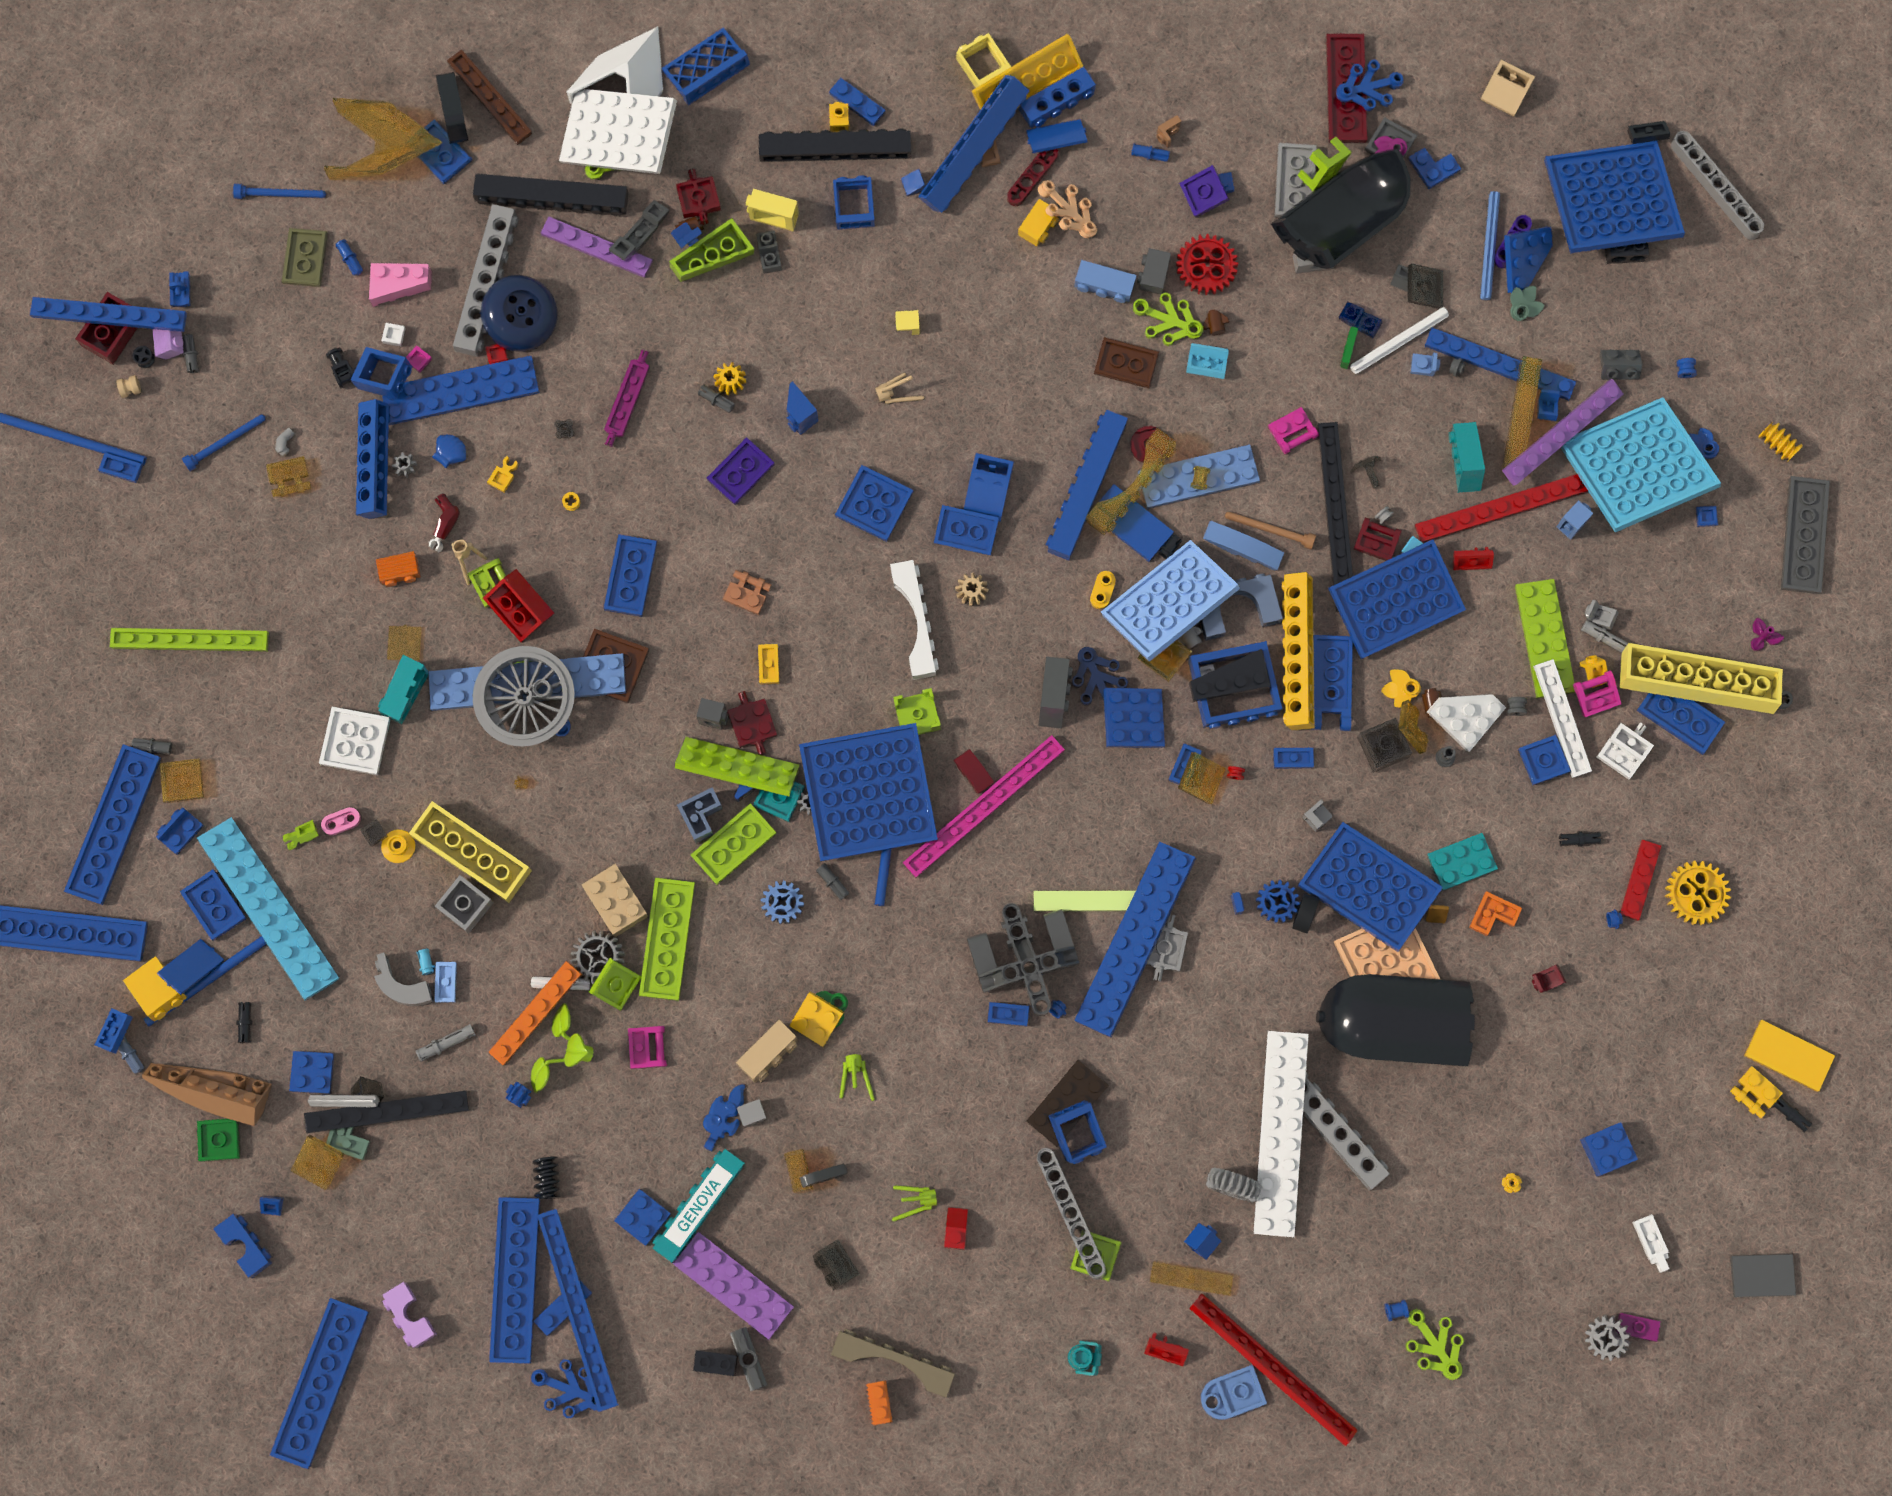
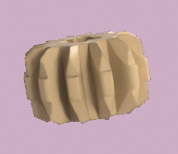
M971 573V578L964 574V580L958 579L959 585L955 587V590L959 592L957 598H962L963 604L969 600V606L973 605V601L980 605V599L985 600V594L988 593V588L985 587L987 581H981V575L975 578V573ZM969 586L975 588V592L972 593V591L969 590Z

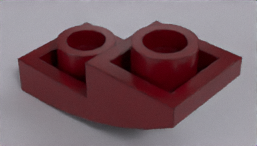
M970 749L953 760L976 793L979 794L994 783L986 769Z

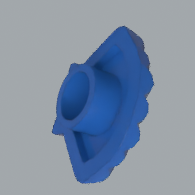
M440 435L436 439V453L433 454L432 458L440 462L445 468H448L449 464L466 460V446L454 435Z

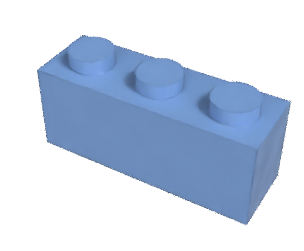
M1081 260L1074 287H1077L1081 292L1091 291L1099 297L1106 298L1108 296L1114 298L1117 302L1125 303V301H1130L1136 275Z

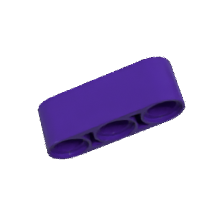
M1526 215L1518 216L1507 235L1530 230L1532 226L1530 217ZM1518 224H1523L1526 228L1521 229ZM1505 240L1501 243L1494 259L1495 265L1499 268H1506V260H1502L1499 256L1505 255Z

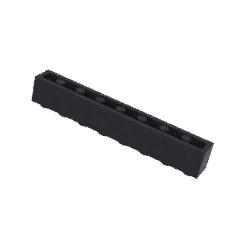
M862 129L858 130V132H850L849 130L831 132L823 130L818 133H812L811 131H802L801 133H793L791 131H784L782 133L764 132L759 134L760 162L911 159V130L897 129L896 131H888L886 129H879L877 131H868Z
M475 173L473 197L477 203L482 205L496 203L498 206L505 207L511 204L518 208L534 206V208L539 210L553 208L555 211H564V209H569L576 213L591 211V213L597 215L605 212L613 216H621V214H626L628 189L627 186Z

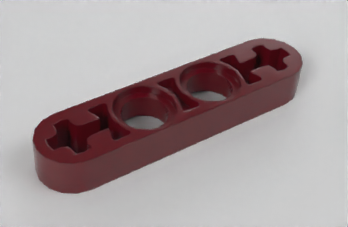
M1058 149L1047 150V152L1053 151V157L1049 156L1046 162L1044 161L1046 151L1037 154L1008 191L1007 200L1010 205L1019 206L1024 202L1057 160ZM1037 164L1042 165L1044 168L1040 173L1033 170V167ZM1030 179L1032 185L1025 187L1021 183L1022 180ZM1020 188L1022 191L1019 194V199L1012 200V194L1016 195Z

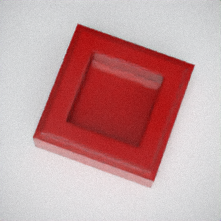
M498 344L485 347L489 364L508 360L506 349Z

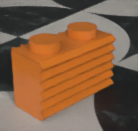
M414 551L376 559L379 580L386 587L396 586L397 582L405 581V583L415 582L416 578L421 577L417 556Z
M886 1381L868 1383L866 1386L868 1387L867 1395H869L868 1399L870 1400L868 1402L870 1403V1412H872V1424L892 1422Z

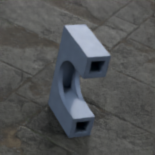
M1258 574L1254 576V579L1246 580V578H1241L1235 581L1240 589L1233 595H1243L1254 602L1262 628L1282 622L1283 618L1271 575ZM1221 604L1200 621L1205 641L1225 636L1226 631L1220 612Z

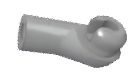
M289 427L276 439L275 450L281 456L289 453V448L286 446L287 441L295 435Z

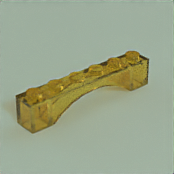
M1157 428L1146 441L1144 463L1135 481L1118 496L1097 502L1086 516V523L1102 535H1105L1107 532L1111 533L1117 525L1115 523L1119 517L1123 518L1128 512V505L1131 502L1135 503L1140 497V490L1143 487L1147 488L1152 482V475L1155 472L1159 473L1165 465L1163 463L1167 457L1171 458L1176 452V441Z

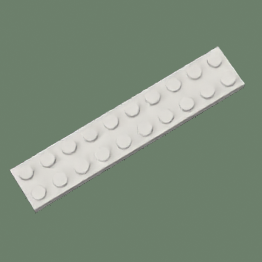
M1268 1031L1257 1178L1261 1185V1191L1256 1200L1254 1234L1295 1237L1308 1034Z

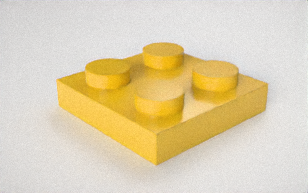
M810 991L789 1026L824 1047L844 1012Z

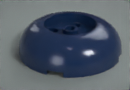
M511 275L496 281L484 295L481 304V320L485 331L488 332L495 343L508 350L523 352L538 348L550 338L557 324L558 311L552 293L543 283L529 276ZM509 297L516 299V303H510ZM528 300H533L535 302V306L530 307L528 305ZM518 308L522 309L524 313H519ZM511 315L514 321L509 322L506 316ZM527 318L533 320V324L531 326H528L525 323V320Z

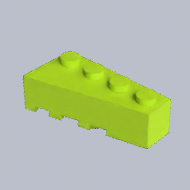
M731 218L670 260V268L680 282L753 255L754 247Z

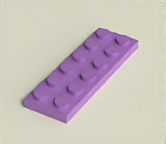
M697 1232L673 1263V1265L767 1339L772 1337L794 1308V1306L699 1232Z

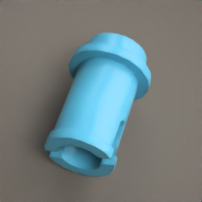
M429 949L417 951L421 967L419 971L422 972V975L434 973L435 966L432 965Z

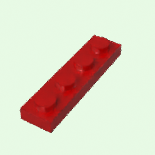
M1641 840L1620 913L1622 916L1636 921L1640 920L1661 845Z

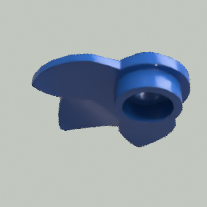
M1700 428L1698 435L1689 434L1704 458L1712 459L1718 455L1719 445L1713 441V434L1708 429ZM1711 446L1713 449L1711 451H1707L1706 448Z

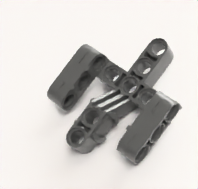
M1008 903L1002 910L1004 922L1000 923L1002 928L1006 930L1008 949H1013L1017 962L997 968L986 932L969 937L967 942L978 978L982 985L983 993L1024 981L1033 1012L1038 1016H1045L1050 1011L1051 1003L1042 974L1079 964L1069 928L1062 909L1044 914L1048 935L1051 938L1054 950L1036 956L1031 942H1033L1032 933L1028 934L1025 922H1028L1026 915H1021L1020 909L1016 904ZM1012 908L1016 911L1017 915L1014 918H1008L1005 911ZM1019 927L1023 934L1020 937H1014L1011 930ZM1044 958H1052L1054 965L1046 967L1043 964ZM1032 963L1035 966V971L1027 973L1024 970V965ZM1013 969L1016 972L1015 978L1008 979L1005 976V971ZM1033 982L1039 983L1041 990L1039 992L1031 991L1030 984ZM1039 1001H1043L1047 1005V1009L1043 1012L1038 1011L1036 1008V1003Z

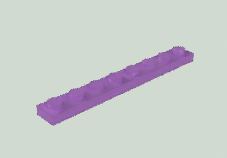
M1613 379L1608 380L1507 465L1502 471L1513 486L1517 485L1619 399L1623 393Z

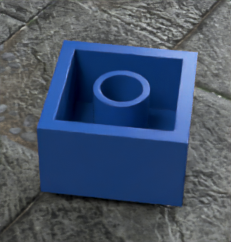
M1621 1122L1580 1139L1597 1177L1638 1160Z

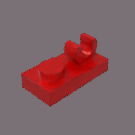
M1477 547L1474 550L1454 551L1453 570L1492 569L1494 552L1489 550L1488 547L1481 551H1478Z
M1153 1333L1152 1337L1148 1340L1144 1354L1183 1366L1189 1349L1183 1348L1178 1344L1166 1343L1167 1336H1164L1163 1341L1156 1340L1157 1333Z

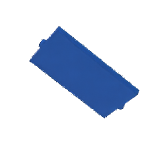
M1081 119L1026 130L1028 144H1030L1033 153L1087 143L1086 128H1083Z
M200 939L159 970L157 975L167 982V986H171L182 995L223 963L224 959L214 951L213 947H209Z

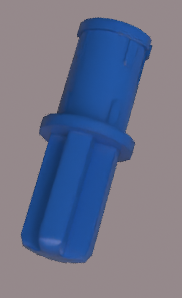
M1134 143L1131 155L1148 158L1149 161L1154 159L1167 162L1170 152L1152 148V145L1148 147Z
M346 239L338 241L336 248L343 257V263L347 264L354 276L360 275L363 269L356 259V253L352 252Z

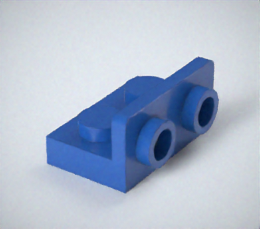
M182 807L172 814L171 820L167 825L164 824L159 828L156 838L178 855L204 825Z
M111 1008L95 1042V1046L116 1054L133 1017Z

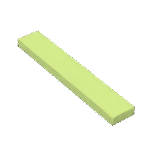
M1034 891V911H1057L1060 909L1063 911H1127L1136 891Z

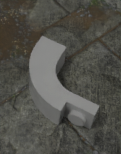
M377 954L378 960L375 961L377 971L382 974L376 975L374 978L384 994L395 1002L406 1006H422L434 1002L427 981L414 985L398 983L393 976L387 954Z

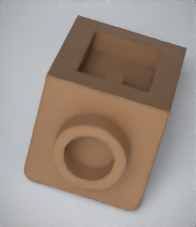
M1178 115L1158 126L1157 139L1161 144H1165L1167 148L1171 145L1169 135L1172 136L1179 131L1181 120Z

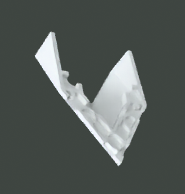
M658 27L598 55L567 91L570 104H572L576 92L614 73L626 78L628 94L660 97L663 92Z

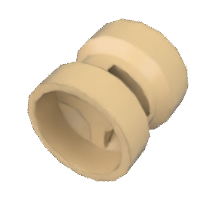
M136 375L130 376L128 380L123 378L116 380L121 398H126L132 393L135 395L142 393Z

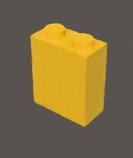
M156 956L123 980L145 1014L154 1022L165 1017L168 1011L180 1006L183 1000L187 998L184 993L180 995L171 986H167V982L157 975V972L165 967V965Z

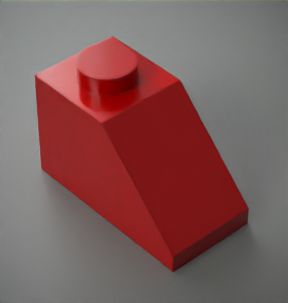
M948 1207L944 1248L964 1250L968 1209Z

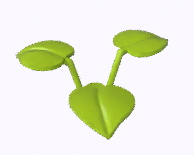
M566 1003L559 1007L552 1021L553 1035L555 1037L562 1035L563 1038L568 1040L565 1057L547 1060L546 1062L543 1057L537 1059L531 1071V1085L535 1093L542 1090L548 1082L550 1074L549 1064L565 1062L567 1067H573L580 1061L590 1062L593 1057V1047L584 1045L580 1034L575 1033L571 1037L567 1036L566 1031L570 1027V1012Z

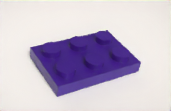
M746 437L706 479L730 502L736 505L775 463Z

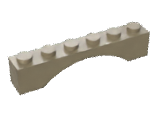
M847 1329L844 1330V1333L839 1331L831 1355L849 1362L869 1357L894 1360L914 1372L922 1381L927 1391L947 1397L955 1375L951 1373L952 1368L940 1365V1368L932 1366L933 1361L921 1358L918 1361L913 1359L914 1354L902 1350L900 1354L894 1352L895 1347L883 1343L881 1347L874 1344L876 1341L866 1336H864L863 1340L856 1338V1333Z

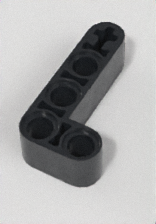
M455 73L436 75L449 143L469 141Z

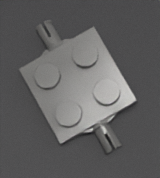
M1171 914L1169 915L1146 965L1156 968L1153 978L1155 981L1157 980L1158 973V981H1162L1163 970L1180 972L1188 932L1179 931L1173 927L1175 915H1172V917Z

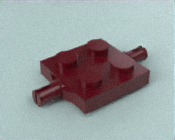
M689 169L690 179L676 184L683 217L686 219L699 216L702 225H704L703 219L708 224L707 214L721 211L713 176L697 178L696 170L692 169L691 172V169Z
M742 691V693H738L741 705L728 710L729 719L739 748L748 745L756 746L758 754L762 755L763 753L765 755L766 751L763 743L767 739L777 736L766 700L764 698L755 702H749L746 691Z

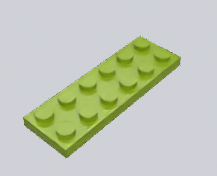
M1554 579L1516 584L1515 590L1536 698H1544L1533 666L1553 659L1565 694L1575 693L1573 687L1575 682Z
M685 737L675 762L676 769L785 796H790L800 766L799 764Z
M655 878L639 991L640 997L679 1001L695 882Z

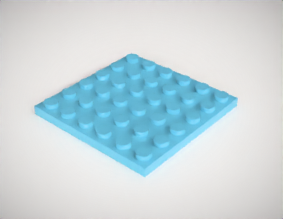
M1664 397L1578 433L1561 447V450L1614 532H1618L1721 486V482Z

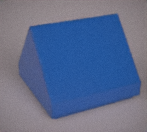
M260 1197L261 1214L281 1216L284 1198Z

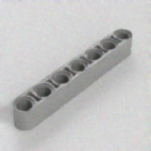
M1687 131L1678 132L1672 140V150L1747 239L1754 240L1758 238L1764 229L1762 219L1691 134ZM1678 140H1682L1685 145L1680 144ZM1690 154L1695 155L1697 159L1691 158ZM1702 169L1708 170L1709 173H1704ZM1714 183H1718L1721 188L1715 187ZM1726 197L1731 198L1733 202H1728ZM1738 212H1742L1745 217H1741ZM1750 226L1755 227L1757 231H1752Z
M1043 1148L1037 1154V1161L1088 1274L1092 1279L1100 1280L1106 1275L1104 1262L1054 1152L1049 1148ZM1044 1154L1052 1155V1160L1049 1163L1041 1161ZM1053 1172L1060 1173V1179L1056 1182L1050 1180V1175ZM1060 1191H1067L1069 1193L1067 1199H1058ZM1069 1209L1077 1211L1075 1218L1069 1219L1066 1217ZM1082 1227L1085 1229L1084 1236L1076 1237L1074 1234L1075 1230ZM1086 1246H1091L1094 1252L1090 1256L1083 1255V1249ZM1094 1265L1102 1266V1272L1094 1275L1091 1273V1268Z

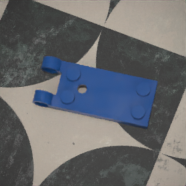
M1313 635L1315 728L1311 730H1321L1322 713L1341 714L1340 731H1351L1353 641L1350 636ZM1334 691L1335 696L1329 697L1328 692Z

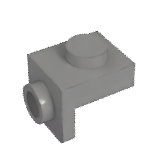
M1592 600L1585 611L1587 620L1609 630L1612 629L1619 614L1616 609L1599 605L1597 600Z

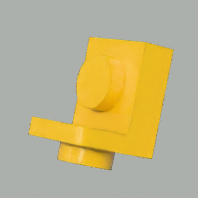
M1596 655L1588 656L1585 658L1586 660L1579 662L1580 666L1585 668L1588 680L1602 676L1604 672L1608 671L1606 661Z

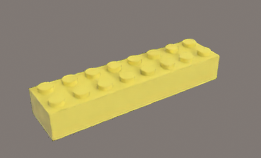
M1628 643L1621 655L1620 688L1774 714L1782 703L1783 669Z

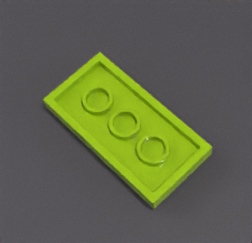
M750 803L691 854V857L711 880L718 885L777 833Z

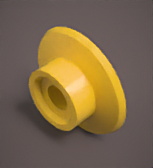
M393 830L382 840V853L390 862L403 863L414 854L415 840L405 830ZM401 843L400 848L395 849V844Z

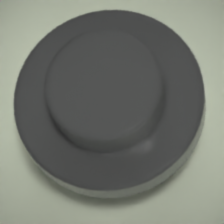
M1454 358L1451 364L1450 373L1455 377H1458L1459 374L1462 375L1466 364L1463 363L1462 358Z

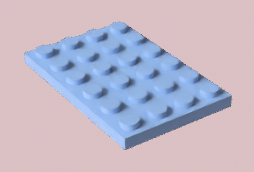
M1190 540L1102 610L1101 613L1150 662L1240 588L1227 573Z

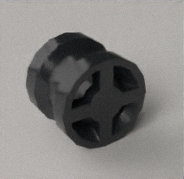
M139 346L133 351V359L139 367L149 368L154 364L155 356L148 347Z

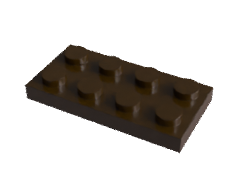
M1077 1060L1026 1122L1054 1146L1058 1147L1059 1143L1049 1115L1083 1100L1090 1102L1092 1106L1109 1085ZM1085 1114L1060 1124L1064 1137L1069 1134Z

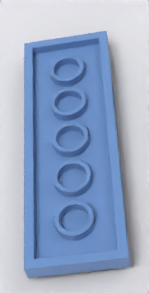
M1250 445L1138 471L1147 509L1260 482Z

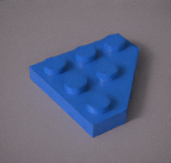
M1541 227L1504 235L1508 293H1512L1516 287L1523 291V289L1530 286L1553 246L1552 227Z

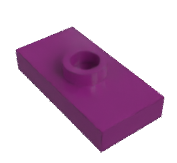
M1619 1313L1618 1320L1622 1319L1621 1326H1628L1625 1333H1631V1337L1654 1342L1658 1341L1661 1321Z

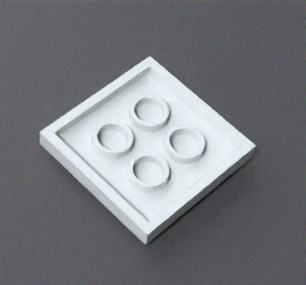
M332 707L319 764L378 776L391 720L390 717Z

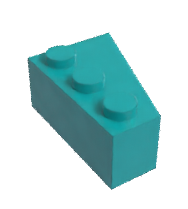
M1476 422L1453 424L1452 432H1449V443H1452L1451 452L1455 464L1458 493L1481 491L1485 465Z
M402 655L387 692L379 702L378 711L381 715L390 717V719L403 724L429 676V671L423 664Z

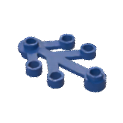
M1371 60L1367 65V71L1360 85L1353 86L1356 78L1363 72V67L1360 64H1354L1350 69L1351 74L1347 82L1338 86L1336 95L1342 102L1352 100L1363 106L1366 111H1372L1376 106V101L1380 102L1384 107H1388L1393 102L1390 94L1382 95L1374 89L1389 86L1391 89H1398L1403 84L1404 79L1402 74L1394 72L1388 78L1370 82L1373 74L1380 67V63L1377 60ZM1358 93H1364L1371 98L1364 99Z
M564 1359L559 1364L569 1384L548 1377L547 1372L541 1369L535 1370L532 1373L531 1381L534 1385L543 1386L545 1384L566 1392L554 1399L549 1398L545 1400L544 1408L546 1410L553 1411L557 1406L576 1397L585 1401L575 1406H566L563 1409V1415L566 1418H573L576 1413L587 1408L598 1410L596 1404L592 1401L594 1396L588 1377L581 1375V1371L585 1367L579 1369L578 1375L581 1379H584L588 1392L580 1389L570 1360ZM564 1362H568L570 1365L567 1370L562 1367ZM537 1374H542V1381L538 1382L536 1380ZM550 1400L554 1402V1407L551 1409L547 1407V1402ZM568 1408H571L573 1410V1414L571 1416L566 1415V1410Z

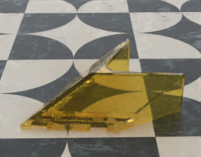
M333 98L337 112L375 141L374 153L347 167L324 166V170L329 180L382 175L442 144V141L432 136L425 128L405 113L403 114L390 102Z

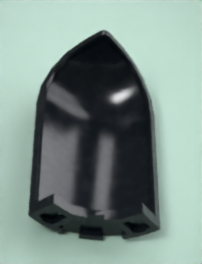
M1390 149L1372 154L1351 164L1272 222L1271 225L1282 242L1284 244L1288 243L1294 249V254L1303 261L1309 260L1313 262L1315 267L1333 268L1398 218L1406 208L1411 194V179L1403 155L1398 149Z
M1374 974L1354 975L1338 982L1327 992L1320 1011L1316 1013V1022L1319 1023L1321 1032L1331 1045L1353 1057L1370 1060L1468 1066L1473 1048V1043L1470 1042V1032L1475 1030V1014H1471L1470 1006L1474 1003L1470 982Z

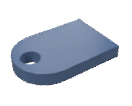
M1253 1365L1209 1381L1201 1392V1404L1204 1411L1209 1416L1220 1420L1234 1417L1267 1404ZM1214 1396L1217 1399L1218 1404L1215 1408H1209L1206 1405L1208 1397Z

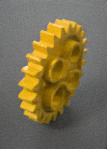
M1696 860L1691 863V866L1686 862L1684 868L1679 866L1677 868L1678 873L1673 871L1671 873L1673 878L1667 880L1671 884L1665 887L1666 890L1670 891L1665 897L1671 898L1667 905H1673L1674 908L1671 912L1678 911L1677 918L1684 916L1685 923L1691 919L1692 925H1695L1697 920L1700 925H1703L1705 920L1710 924L1712 918L1715 920L1719 919L1718 913L1724 914L1723 908L1729 906L1725 902L1731 899L1730 896L1726 895L1731 889L1725 888L1729 881H1723L1722 878L1725 874L1718 875L1719 868L1712 870L1711 863L1705 867L1704 861H1701L1699 866ZM1696 875L1703 877V884L1696 881ZM1680 886L1687 888L1688 895H1683L1680 892ZM1700 890L1702 893L1696 896L1695 892ZM1708 891L1715 893V900L1708 897ZM1693 902L1700 905V911H1695L1692 908Z

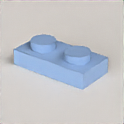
M436 962L434 1002L456 1003V962Z

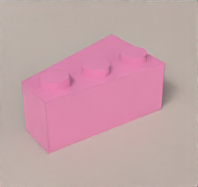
M371 263L369 301L372 307L388 301H395L401 297L431 290L432 271L429 264Z

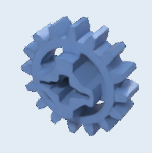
M776 881L775 887L768 885L769 892L763 891L766 898L761 899V902L765 903L761 908L762 910H767L766 917L772 916L771 922L778 919L779 924H782L783 920H786L789 924V918L792 917L796 920L795 914L802 913L799 907H803L804 903L799 900L803 899V895H798L800 889H793V883L786 886V881H783L782 885H779ZM779 890H787L788 892L779 893ZM773 896L774 903L770 907L769 900ZM795 898L796 904L794 909H792L791 901ZM779 899H782V900L787 899V900L785 901V902H786V906H783L782 904L779 905V901H778V900H779ZM780 911L785 912L786 915H778L775 913H778Z

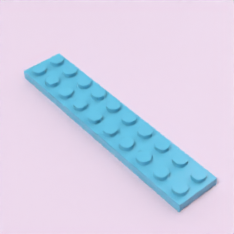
M232 817L197 837L198 842L304 1001L339 980L338 975Z

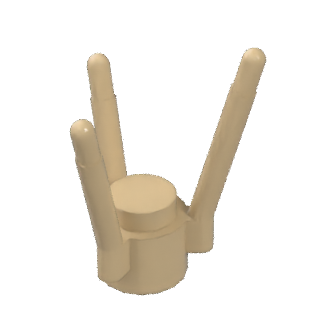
M906 373L875 388L880 402L885 401L886 405L892 402L923 400L924 396L891 398V396H894L892 388L913 379V376L902 379L906 376Z
M457 540L451 544L455 557L459 560L466 584L470 585L463 560L469 557L471 550L484 560H487V557L476 549L472 543L467 544L464 540Z

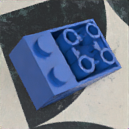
M976 453L963 510L999 517L998 522H1001L1014 461Z

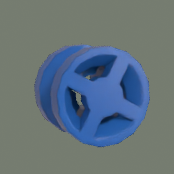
M1682 358L1677 360V367H1679L1677 372L1678 378H1693L1697 376V371L1695 370L1696 359Z

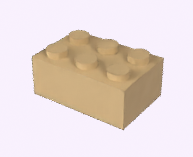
M616 864L582 884V887L614 937L619 936L649 917Z
M778 1020L736 1063L754 1083L757 1081L762 1082L769 1075L768 1070L772 1066L776 1068L783 1061L782 1056L786 1052L790 1054L798 1046L796 1043L798 1039Z

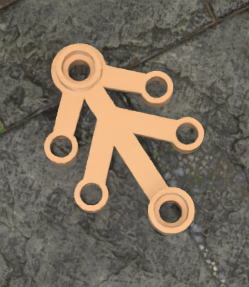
M1043 181L1038 186V192L1042 197L1049 198L1051 196L1063 208L1060 209L1056 204L1051 203L1045 209L1047 215L1051 217H1063L1059 222L1061 229L1079 231L1080 235L1084 238L1093 237L1097 233L1096 225L1090 220L1089 208L1092 203L1088 198H1083L1078 205L1082 211V217L1078 214L1075 197L1078 193V188L1075 185L1070 184L1065 189L1068 203L1055 191V185L1052 181Z

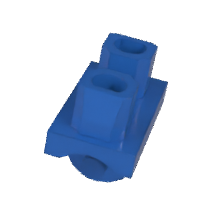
M188 271L169 273L170 306H191L190 273Z

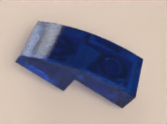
M1350 302L1346 303L1338 317L1347 325L1358 328V331L1371 338L1375 337L1383 323L1382 319L1366 313L1364 308Z

